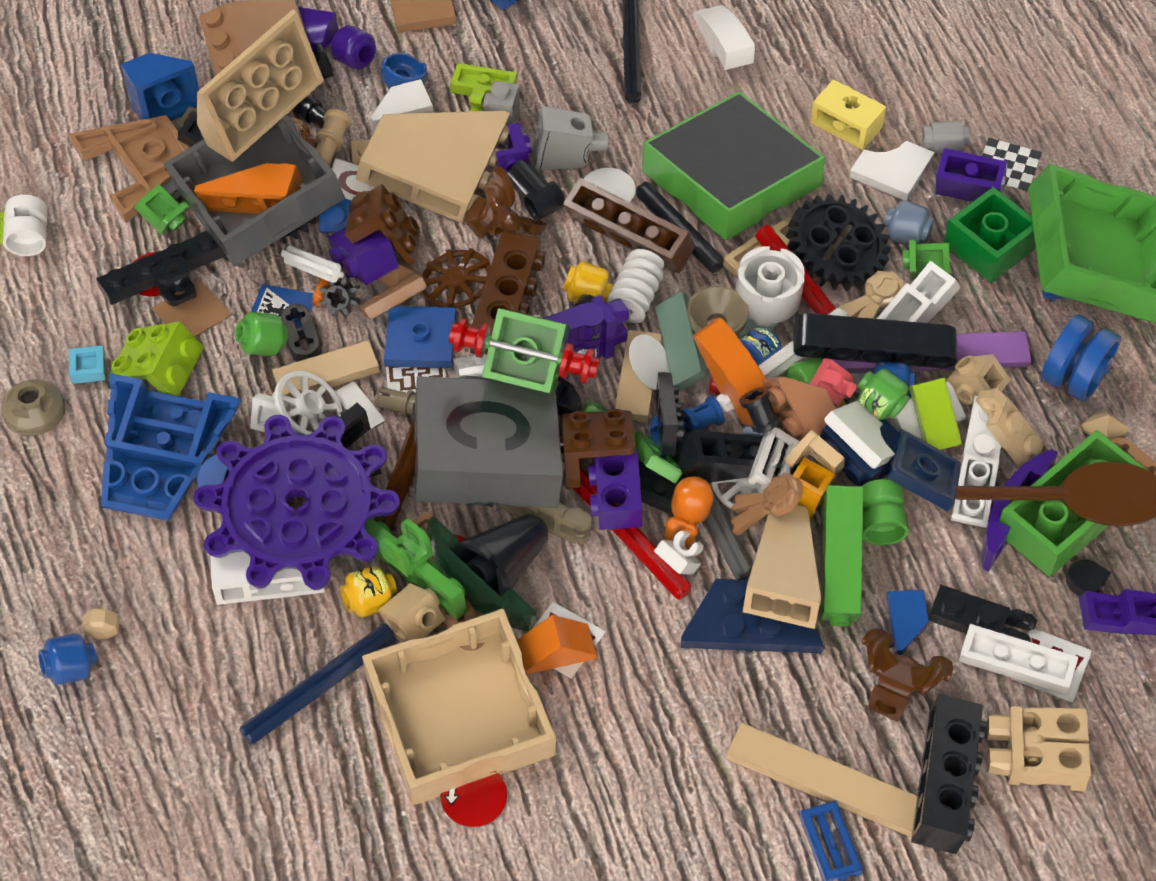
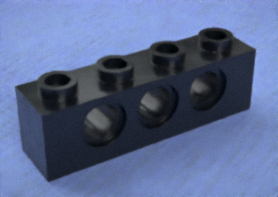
M939 693L928 715L911 843L957 854L964 841L970 842L975 826V820L969 818L970 809L974 808L979 793V786L973 785L974 776L978 775L983 759V754L977 752L978 743H982L987 725L986 721L981 720L983 705ZM942 804L949 806L952 810L947 809Z

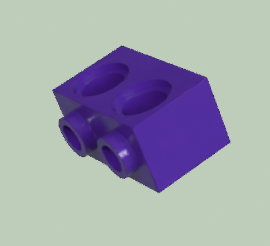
M635 448V453L632 455L595 457V464L588 465L589 485L597 487V495H590L591 516L599 517V530L642 527V503L637 448ZM611 472L620 473L619 475H616V476L608 475V473H611ZM617 502L623 505L614 507L609 504Z

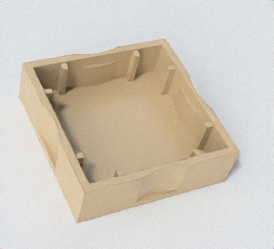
M504 609L453 625L449 629L430 637L411 639L362 656L367 682L412 805L439 797L440 793L496 773L501 775L556 755L555 734L538 692L525 673L522 653ZM478 643H484L481 648L474 651L460 648V646L470 645L471 649H475Z

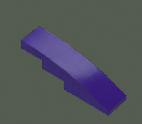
M1125 589L1117 596L1085 591L1079 597L1084 630L1119 634L1156 635V593Z

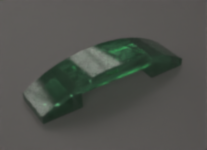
M433 516L429 519L427 535L433 550L432 557L444 576L448 579H456L463 586L466 592L464 597L471 603L472 607L484 615L504 609L511 628L526 632L531 630L537 612L512 588L500 597L451 551L459 543V539L436 517Z

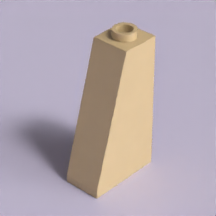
M796 505L791 512L783 516L777 517L772 513H769L747 584L743 612L815 629L821 594L807 507Z

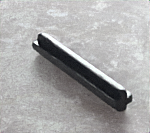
M645 181L637 186L636 196L654 215L689 232L696 246L692 254L711 273H715L723 268L724 258L650 182Z

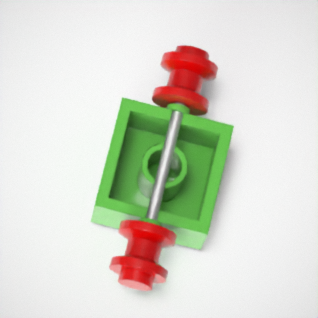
M498 308L492 335H489L490 324L484 323L480 329L469 326V321L466 318H461L459 324L453 323L449 335V343L454 344V352L460 353L464 347L474 349L476 357L482 358L485 350L488 349L482 377L546 393H555L558 377L565 379L569 373L580 375L581 383L587 384L589 378H596L600 365V358L595 357L594 349H589L585 354L574 352L573 344L567 343L571 325Z

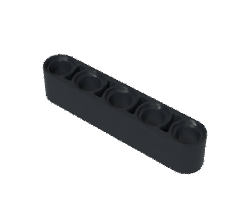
M805 313L793 318V353L806 358H825L867 363L890 361L904 362L909 366L948 368L956 365L958 362L957 330L955 327L945 324Z

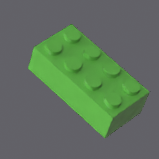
M1096 430L1031 486H1062L1066 477L1074 470L1099 462H1120L1146 468ZM1014 500L1003 509L999 521L1011 527L1007 542L1049 577L1054 575L1108 527V525L1094 523L1081 518L1060 500Z

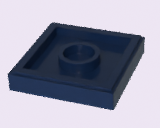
M901 429L895 437L893 446L895 455L890 460L887 478L948 512L955 504V487L958 486L961 462Z

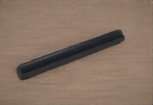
M622 0L625 100L629 103L632 101L637 103L641 100L639 0Z

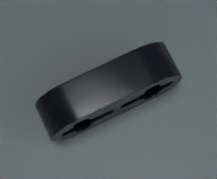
M301 304L287 306L281 313V320L288 330L287 344L293 360L298 362L320 355L319 338L309 309ZM298 318L301 321L302 327L296 329L292 319ZM305 339L309 347L308 350H303L300 346V340Z

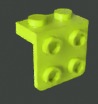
M180 321L136 328L127 335L126 343L119 356L113 361L110 373L143 380L147 379L160 393L179 396L204 346Z

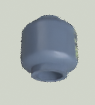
M903 200L895 209L891 207L888 209L883 224L889 227L888 235L890 240L909 246V240H916V244L927 242L934 224V218L930 217L928 208Z

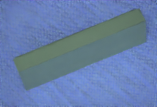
M683 291L655 306L669 369L672 374L673 386H679V391L708 376L704 359L693 338V335L696 333L688 322L687 309L689 297Z

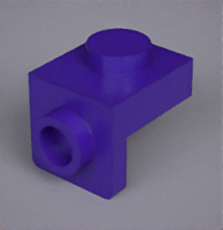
M520 123L507 125L509 149L496 152V166L502 167L506 172H509L513 164L520 160L529 162L528 153H532L530 137L528 134L523 135Z

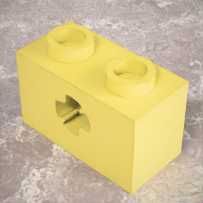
M833 79L813 101L810 123L864 150L883 128L886 106Z

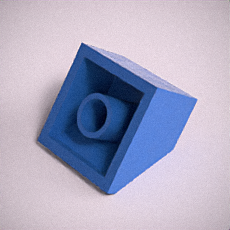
M147 53L121 64L131 106L139 120L167 115L170 121L182 117L189 106L197 108L199 86L192 61Z

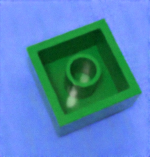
M992 187L948 220L944 243H949L950 251L990 283L1036 249L1032 216L995 187Z

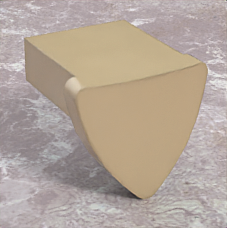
M811 429L784 460L785 463L793 468L804 457L809 455L836 476L844 468L845 458Z

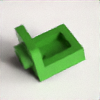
M158 184L139 200L134 208L162 236L169 229L173 232L176 231L187 220L185 214L189 204L186 201L179 204Z
M909 240V250H903V269H910V279H916L930 261L950 275L949 243L916 244V240Z

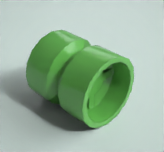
M878 479L862 485V537L864 540L878 546L891 545L904 540L908 536L909 527L907 514L904 510L905 498L903 487L889 479Z

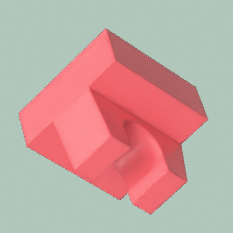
M825 358L810 382L811 385L826 389L834 405L838 407L843 398H851L857 388V385L853 383L855 376L833 360Z

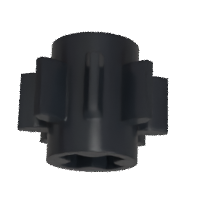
M349 275L345 276L342 281L337 280L336 283L329 282L331 287L323 285L319 288V291L325 294L324 300L320 305H327L331 309L330 314L332 316L341 309L347 316L351 313L349 304L358 305L361 303V300L355 297L360 285L353 286L349 282ZM338 289L342 290V296L346 298L342 302L338 301L339 295L334 293Z

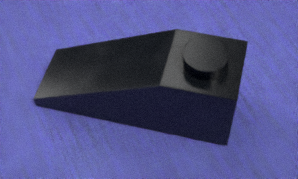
M691 430L683 438V441L676 445L674 461L679 465L682 472L679 481L693 476L700 477L708 483L748 478L763 436ZM774 438V441H773V444H772V446H771V449H770V452H769V455H768L767 461H766V463H765V466H764V469H763L762 474H764V472H765V470H766V467H767V464H768L770 455H771V453H772V450H773V447H774L776 438ZM784 445L781 451L779 462L777 463V466L775 468L774 474L779 473L783 458L785 456Z

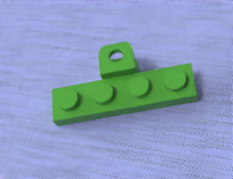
M407 518L401 523L402 535L396 538L382 521L375 522L371 519L365 524L366 532L378 543L379 549L376 556L411 584L424 590L426 588L432 590L440 600V607L456 620L468 611L464 597L466 592L463 586L456 579H448L444 576L438 566L428 559L433 555L430 539L423 529Z

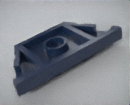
M716 579L681 636V648L822 653L823 641L816 629L744 613L743 606L749 580Z

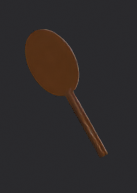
M1099 462L1085 465L1070 473L1062 486L955 487V498L957 500H1060L1081 518L1108 526H1132L1145 523L1156 517V475L1144 468L1127 463Z

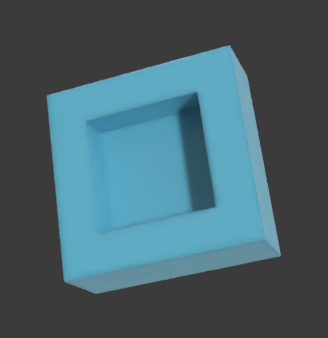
M103 345L69 349V377L72 384L106 380V358Z

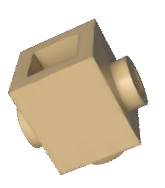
M411 583L378 610L385 623L393 630L395 638L402 642L426 637L445 620L439 609L441 603L436 594L428 588L424 590Z

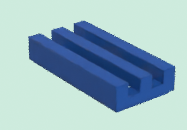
M837 801L801 810L799 818L823 881L837 879L843 881L847 880L848 876L854 875V877L861 876L863 868ZM825 813H830L849 866L844 867L824 816ZM811 817L816 818L835 870L830 869Z

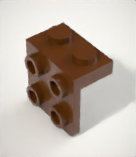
M383 184L369 192L362 191L351 200L345 235L351 243L354 244L380 229L390 239L392 245L407 264L415 263L420 227L412 216L408 217L403 211L401 202L396 194L393 192L389 193Z
M610 409L601 412L576 411L570 414H562L563 433L559 434L562 473L566 474L567 488L581 487L579 458L622 456L635 453L631 411Z

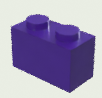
M944 148L936 174L935 194L973 202L992 187H995L1002 193L1006 181L1008 161Z
M346 227L327 236L331 245L329 255L332 261L340 264L351 278L355 277L365 285L399 268L390 239L379 231L371 233L354 244L345 235Z

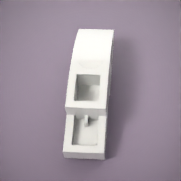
M975 395L961 459L958 486H995L1001 445L986 427L988 416L975 401L977 398ZM955 498L951 520L986 528L992 500H957Z

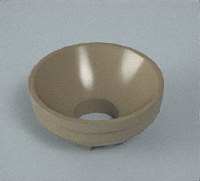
M723 286L706 287L695 293L690 299L687 309L688 322L694 332L697 333L708 325L707 322L709 320L719 317L738 336L744 330L748 321V304L733 289Z
M40 379L23 381L12 387L4 396L1 406L3 420L10 430L19 435L37 436L44 434L56 427L62 420L65 413L64 398L58 388L48 381ZM35 391L39 393L38 398L32 403L20 401L21 396L26 392Z

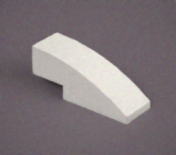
M719 5L693 12V17L713 57H719L725 70L754 63L755 45L742 23L728 8Z
M930 261L911 285L906 283L877 319L928 323L960 289V285L955 278Z

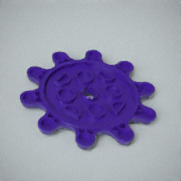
M273 415L264 424L266 438L260 446L247 448L236 441H226L220 444L216 454L218 460L229 469L228 478L221 484L204 485L194 492L193 501L198 508L207 512L219 513L223 518L220 528L206 537L204 548L214 558H222L235 552L248 554L250 556V565L246 571V579L255 588H266L271 583L273 577L283 569H296L302 574L306 586L312 590H321L330 580L328 564L333 558L340 555H349L361 562H369L375 558L379 546L377 541L366 532L365 524L375 517L393 515L400 505L399 496L392 490H380L370 483V476L383 467L387 460L385 449L377 444L368 445L357 451L346 449L341 443L345 432V424L341 418L337 416L326 417L320 422L318 428L313 433L300 435L293 431L287 417ZM300 496L307 500L297 510L288 505L290 499Z

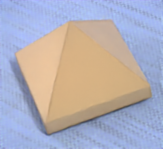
M1105 407L1080 425V429L1090 436L1094 431L1098 430L1109 440L1120 438L1129 431V427Z

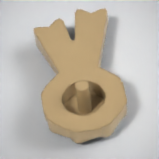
M877 271L867 279L864 296L838 308L845 310L849 317L875 319L879 310L885 309L903 288L905 282L894 271Z

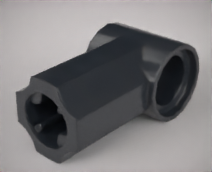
M520 160L513 164L511 170L507 172L513 188L523 198L526 210L534 220L538 221L564 207L565 197L560 187L553 181L548 183L530 162Z

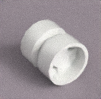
M17 195L8 199L5 204L3 246L7 251L19 256H33L45 249L48 211L47 205L43 200L32 195Z

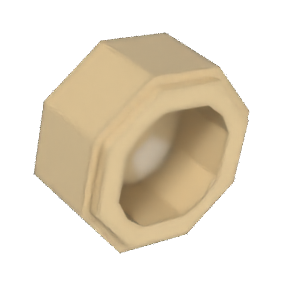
M93 608L83 615L82 629L84 634L92 638L110 639L118 634L120 620L118 614L111 610Z

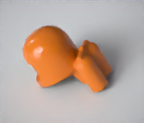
M693 476L684 478L676 485L671 501L674 517H670L666 522L665 540L673 541L679 531H688L690 535L685 540V547L690 549L695 543L699 532L697 524L703 522L708 517L714 500L712 487L706 480Z

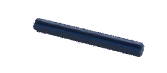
M381 624L252 717L239 728L243 739L250 745L262 739L362 666L363 655L387 648L395 642L396 638L393 630L387 624Z

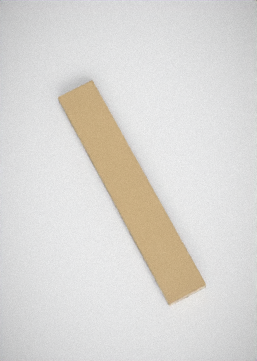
M741 722L726 753L727 760L826 802L837 801L840 808L912 837L917 801L916 795Z

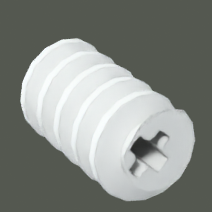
M635 249L629 253L625 264L622 266V271L612 288V292L608 296V303L617 299L623 301L629 311V320L626 322L641 323L645 319V313L649 310L650 303L655 297L654 293L658 290L659 283L663 279L662 269L664 267V260L652 251Z

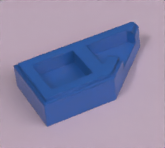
M924 590L887 592L886 600L892 637L895 640L894 651L899 655H903L906 648L928 626L929 619Z

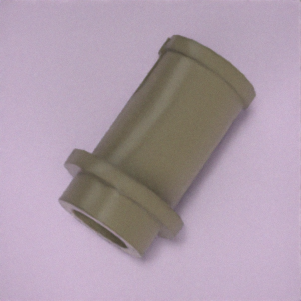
M384 386L378 388L377 391L382 393V395H375V406L377 408L401 412L404 417L414 415V391L409 390L406 393Z

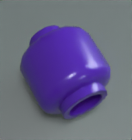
M346 25L335 33L331 42V53L338 62L351 69L360 70L373 61L376 53V42L368 32L356 26Z

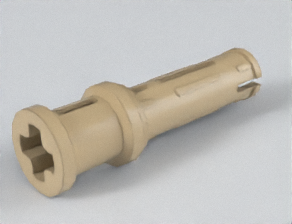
M329 109L325 112L323 128L317 132L315 138L317 143L316 151L329 166L335 152L343 147L344 133L349 130L352 123L350 116L339 109Z

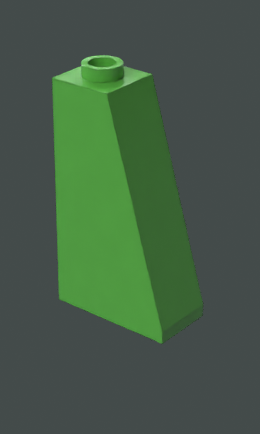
M827 485L821 502V620L830 621L832 626H851L852 622H858L861 615L863 487Z

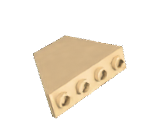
M507 111L383 114L360 159L356 180L375 188L383 184L389 193L393 192L399 198L463 223L467 212L477 197H480L476 194L478 188L484 190L491 174L487 169L488 166L495 167L496 152L501 151L497 148L499 143L505 145L508 139L507 122L510 113Z

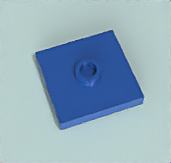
M394 306L389 309L384 354L385 367L452 368L454 344L449 343L451 327L456 321V308Z

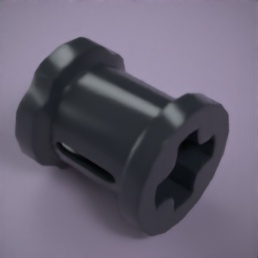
M766 387L751 390L739 400L741 407L747 409L753 422L751 425L753 432L758 434L772 430L782 421L781 415L776 413L769 400L770 392Z

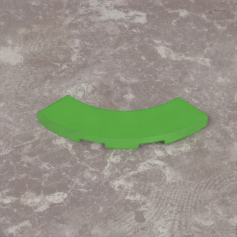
M587 399L582 407V411L585 412L608 410L592 399ZM634 431L635 448H637L638 456L645 466L676 484L682 475L679 465L669 455L664 459L659 450L660 446L642 432Z

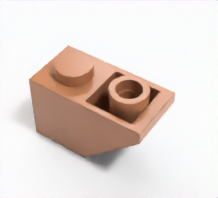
M771 377L762 381L764 387L768 388L770 392L769 400L781 415L783 420L782 427L788 435L801 441L811 429L816 434H821L822 429L827 425L824 420L825 417L832 410L836 409L826 389L787 377Z

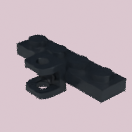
M204 231L181 243L172 244L167 249L142 257L134 263L111 270L107 274L96 278L100 291L111 305L157 286L163 300L171 306H177L195 298L197 295L195 286L190 280L191 271L226 255L209 232ZM185 291L180 295H174L176 292Z

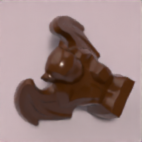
M495 166L493 168L494 176L490 179L484 190L486 200L483 197H477L464 220L478 238H484L488 233L496 236L502 233V231L513 232L515 230H524L528 234L533 235L541 234L546 228L547 223L541 220L535 221L528 217L518 216L515 211L510 209L515 201L513 184L508 173L502 167Z
M874 628L867 632L862 640V644L867 646L869 672L874 673L878 677V685L874 686L870 695L869 709L898 722L905 711L908 699L914 693L925 695L943 680L949 682L953 674V663L946 657L933 656L929 661V665L924 666L910 656L899 655L895 652L893 655L889 649L894 647L895 640L892 635L882 629Z

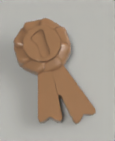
M786 472L781 476L772 478L771 483L764 489L763 493L737 494L735 496L736 503L732 506V510L739 515L730 521L734 525L732 532L737 536L741 535L769 513L779 517L791 512L802 497V482Z

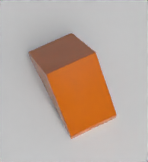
M551 615L517 639L526 675L597 659L588 624L564 617Z

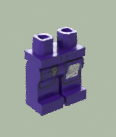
M600 295L592 298L591 303H583L544 318L571 325L567 343L573 344L574 352L585 354L589 349H594L595 357L601 358L603 356L606 360L614 357L615 345L627 341L628 333L623 322L629 320V311L621 299L606 304Z

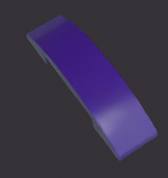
M1051 449L1023 464L1007 480L1004 486H1031L1054 466L1058 452ZM995 500L983 537L981 556L982 568L988 572L1006 545L1011 527L999 521L1003 509L1014 500Z

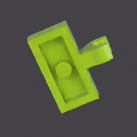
M457 63L450 82V93L470 96L469 105H472L470 112L484 111L485 94L491 93V86L494 84V81L517 84V72Z

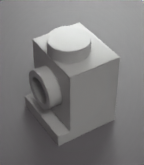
M494 81V84L491 86V93L485 94L483 110L507 111L510 113L507 125L515 124L520 111L519 84Z

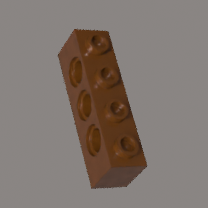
M582 178L578 179L563 203L573 220L632 250L645 249L652 251L664 260L665 267L677 273H680L696 247L688 231Z
M502 231L471 327L480 329L484 323L490 324L489 335H492L498 308L529 315L530 303H528L529 296H535L538 278L535 276L537 271L543 270L546 253L541 251V238ZM470 348V353L475 354L474 349Z

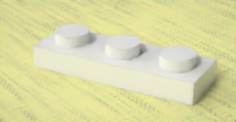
M972 624L969 626L959 658V662L1068 695L1078 661L1077 656Z

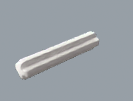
M289 245L286 251H281L285 264L331 283H336L338 278H343L344 272L340 271V264L292 245Z

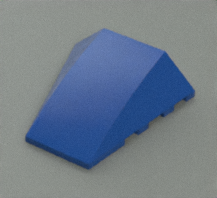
M110 373L109 385L111 391L107 407L109 420L108 432H106L105 446L107 449L106 461L103 465L101 507L170 521L197 477L200 467L208 459L242 403V399L208 392L205 401L149 391L143 379Z

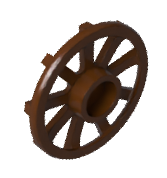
M472 248L455 251L448 249L445 254L437 257L432 262L428 261L426 269L422 274V278L427 286L438 283L442 284L430 294L427 291V287L421 292L428 302L437 307L460 308L467 306L481 297L484 288L483 286L475 295L469 288L471 282L485 285L491 265L487 258L475 252ZM464 257L460 264L456 266L454 258ZM471 258L480 261L466 268ZM448 260L450 267L445 269L439 266V264ZM482 268H485L487 276L470 275ZM432 271L442 274V276L429 278ZM447 290L449 292L447 303L436 301V298L443 291ZM465 292L469 297L465 301L454 302L455 294Z

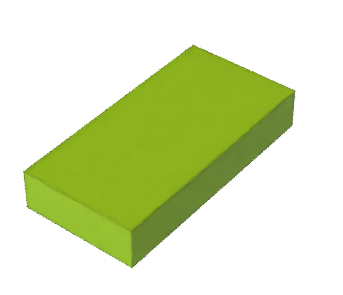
M945 377L909 386L923 441L939 450L961 445L962 442Z

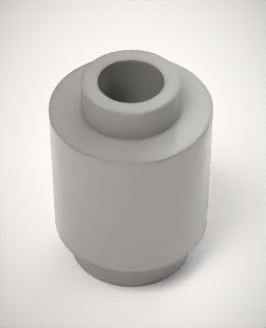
M961 120L932 122L930 126H923V148L935 152L934 154L943 153L944 148L963 152L964 145H969L968 126H963Z

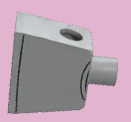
M541 106L532 146L534 167L537 171L583 168L587 164L590 151H607L608 133L592 132L591 117L586 113Z

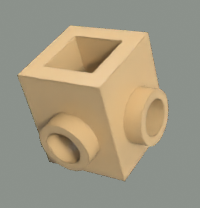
M994 354L963 357L956 363L955 370L949 376L947 382L952 385L956 396L963 405H973L975 395L978 396L980 390L998 388L1002 392L1011 379Z

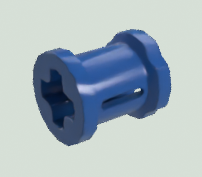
M713 396L707 397L704 403L696 407L681 410V421L684 423L686 432L703 430L714 424L720 426L725 423L723 410Z

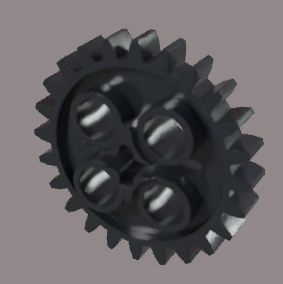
M828 194L824 201L819 195H816L813 202L806 200L802 208L798 207L788 223L789 229L785 237L790 239L787 247L790 250H794L793 254L801 260L804 268L810 271L809 275L812 278L816 276L820 278V286L829 281L833 290H836L839 284L843 285L845 291H849L853 284L859 290L866 283L867 279L877 271H883L889 261L887 255L891 247L886 245L890 236L881 234L885 224H875L878 215L872 214L868 216L866 214L867 205L860 209L857 208V200L855 198L848 204L845 202L844 195H841L838 201H834L831 194ZM852 225L853 228L849 231L846 238L839 243L830 258L825 260L823 257L828 253L830 247L837 242L846 227Z

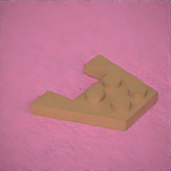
M167 115L68 134L70 143L83 162L113 149L136 182L110 195L112 204L125 223L139 213L134 208L139 200L158 184L164 187L171 180L163 163L190 148L177 140L178 130Z

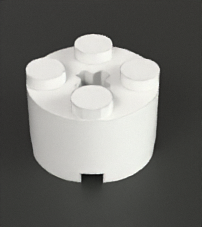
M770 246L755 248L743 256L737 272L735 291L748 304V318L754 320L757 325L769 327L773 323L785 321L792 317L799 309L805 272L801 260L795 254L781 248L779 252L770 250Z

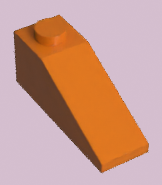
M264 163L196 185L194 192L204 203L208 211L261 214L300 190L299 185L304 182L296 165Z

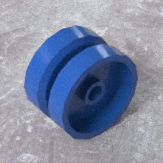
M1079 314L1075 315L1065 326L1051 349L1041 373V380L1055 388L1064 385L1069 380L1068 395L1086 402L1107 374L1118 351L1121 336L1108 329H1102L1093 336L1094 322Z

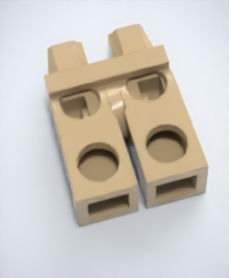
M1010 706L1008 715L988 716L986 725L987 740L1007 741V749L989 748L987 758L988 773L1008 776V785H1020V782L1027 785L1069 786L1070 791L1085 792L1091 776L1089 744H1087L1089 740L1087 709H1022V706Z

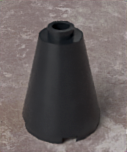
M525 514L461 540L451 550V563L457 578L459 579L461 576H464L470 584L465 589L483 603L493 605L505 599L547 543V525L541 518Z

